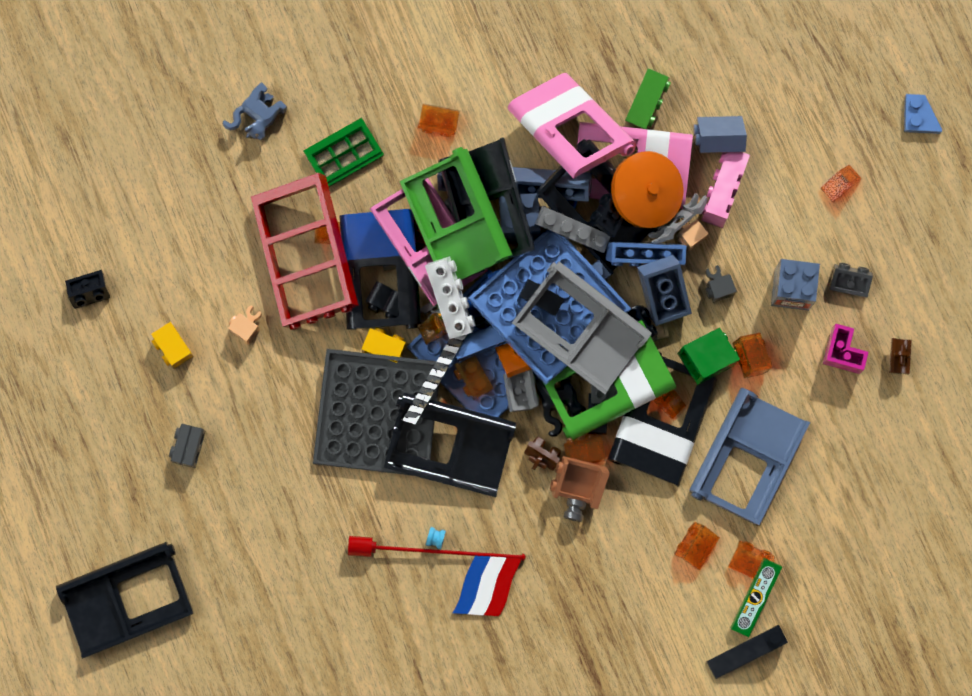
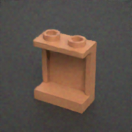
M562 456L561 462L558 461L556 465L555 480L552 479L550 484L553 498L562 496L589 503L591 508L598 509L610 474L607 467Z

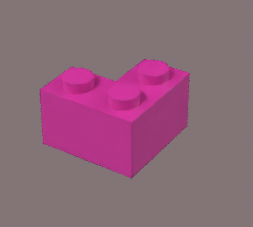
M835 324L832 327L823 360L824 365L861 374L864 371L869 352L850 347L854 328Z

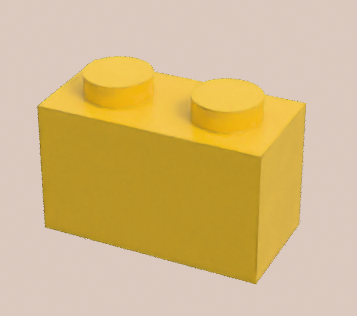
M171 321L151 334L154 338L151 342L157 351L159 349L162 350L164 353L162 359L167 366L171 364L175 369L194 357Z
M370 328L361 350L362 353L402 357L406 342L400 336L393 335L391 337L386 335V331L375 328L373 330Z

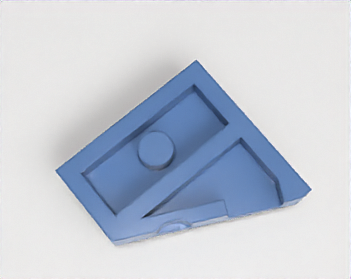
M905 95L904 132L941 134L942 128L925 95Z

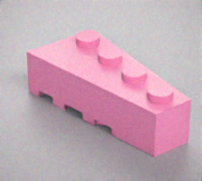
M722 152L719 160L722 166L720 170L716 169L713 180H716L714 187L710 186L707 197H709V201L702 212L703 217L701 221L723 228L750 157L749 154L743 152Z

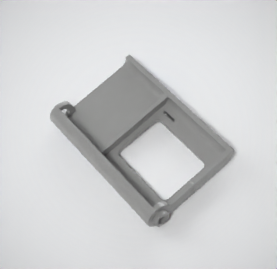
M560 261L557 264L553 262L547 269L549 274L515 317L512 324L602 393L606 394L637 350L649 339L652 332ZM551 284L557 285L594 315L591 322L574 344H569L531 314L532 308Z

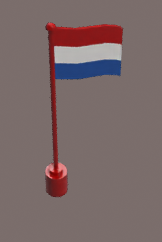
M349 536L348 543L349 556L371 557L372 553H376V549L475 556L466 574L460 599L452 612L456 614L499 616L507 602L514 574L521 560L524 561L526 559L523 553L522 555L376 546L373 537Z

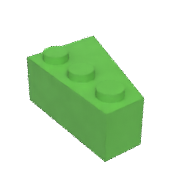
M648 68L625 121L643 129H647L648 126L652 127L656 118L653 116L656 109H660L663 102L661 97L664 92L667 93L670 87V77Z

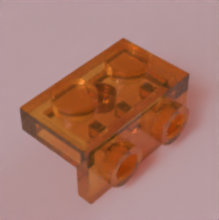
M423 103L418 128L422 129L424 133L432 134L435 131L440 132L441 136L451 137V135L456 134L460 110Z
M694 522L689 527L682 542L678 544L674 555L682 558L695 569L700 570L720 537L706 526Z
M739 540L728 567L754 579L763 558L774 562L775 556L767 550H760L754 547L750 542Z

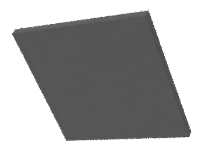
M326 349L313 464L409 475L384 468L399 407L396 404L398 396H403L404 392L417 396L437 361ZM439 384L431 396V400L437 401ZM419 417L416 424L404 421L397 450L430 460L435 421Z

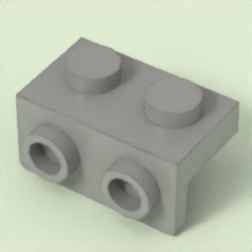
M532 369L509 378L506 373L503 375L510 412L528 411L538 407L539 396L536 393V380Z

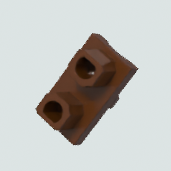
M891 339L889 373L910 374L912 340Z
M537 437L533 442H529L524 453L530 456L528 460L534 463L533 470H536L539 466L544 470L548 467L554 471L560 460L561 450L552 446L548 452L543 449L546 442L542 438Z

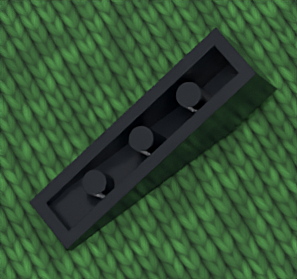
M776 625L706 662L713 676L717 679L785 645L788 641L780 626Z

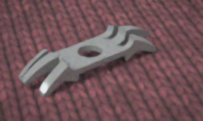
M695 193L690 203L683 205V209L672 220L660 226L658 231L648 234L651 238H657L652 243L658 244L673 239L674 234L696 214H702L708 200L707 196L704 195L697 204L699 196ZM679 218H684L681 222L675 223Z

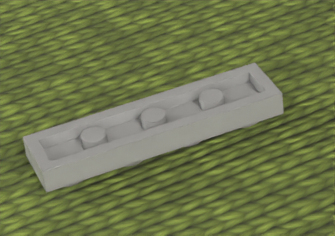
M544 206L541 207L535 222L540 227L601 253L605 252L610 236L606 233Z

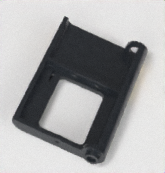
M164 542L56 586L57 594L65 605L82 659L194 614L173 556L176 555L173 544ZM168 565L179 594V599L130 619L122 601L118 584L161 566Z

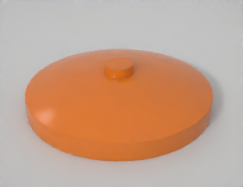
M643 151L628 156L619 164L613 175L611 194L618 213L628 223L640 228H655L668 223L675 217L682 204L684 188L681 175L671 160L657 152Z

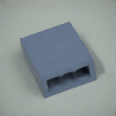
M742 116L697 117V124L693 125V134L695 136V144L699 145L700 153L746 152L747 134Z

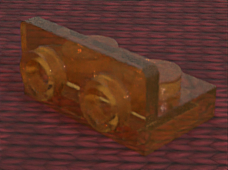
M475 355L461 363L455 364L456 370L453 372L458 381L462 379L465 385L463 390L467 397L471 396L475 400L494 390Z

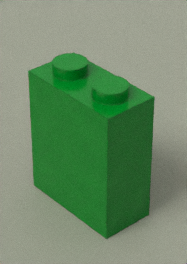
M720 327L684 345L677 353L697 385L734 367L740 360L738 352L731 346L727 335L722 332Z

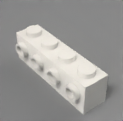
M449 256L425 265L449 339L472 333L475 327V320L472 315H469L467 309L469 308V302L466 297H463L461 291L463 290V284L461 279H457L455 261H451Z

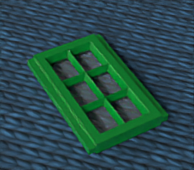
M362 117L303 150L314 171L326 176L328 187L384 156Z

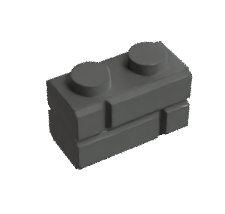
M181 424L180 428L177 427L174 439H177L176 444L171 447L169 453L171 461L175 464L196 468L206 431L202 428Z

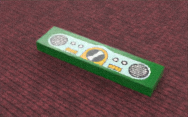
M763 558L730 627L731 630L747 637L750 636L781 572V565Z

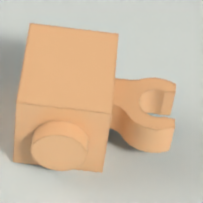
M697 219L691 224L687 222L679 229L682 231L679 232L677 237L679 238L678 243L686 245V249L690 251L707 239L709 234Z
M253 306L247 308V318L239 313L238 316H233L228 324L230 325L228 328L230 332L248 345L260 331L255 322L260 319L262 313L259 311L256 315H251V311L254 309Z

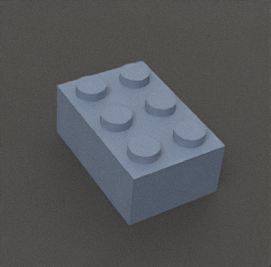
M674 255L637 267L650 319L656 326L692 314L681 265Z

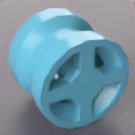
M430 527L426 546L433 545L437 549H441L446 531H438L434 527Z

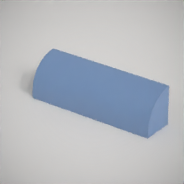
M491 325L467 334L455 358L458 363L495 349V347L507 342Z

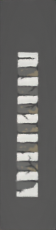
M467 334L449 339L404 416L403 421L416 424Z

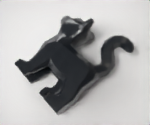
M571 375L561 380L562 388L555 390L564 407L567 406L568 415L574 417L586 411V407L577 400L576 391L570 383ZM536 379L537 393L542 400L545 421L555 426V429L548 434L552 437L561 434L563 427L559 419L551 416V411L556 410V407L543 381Z

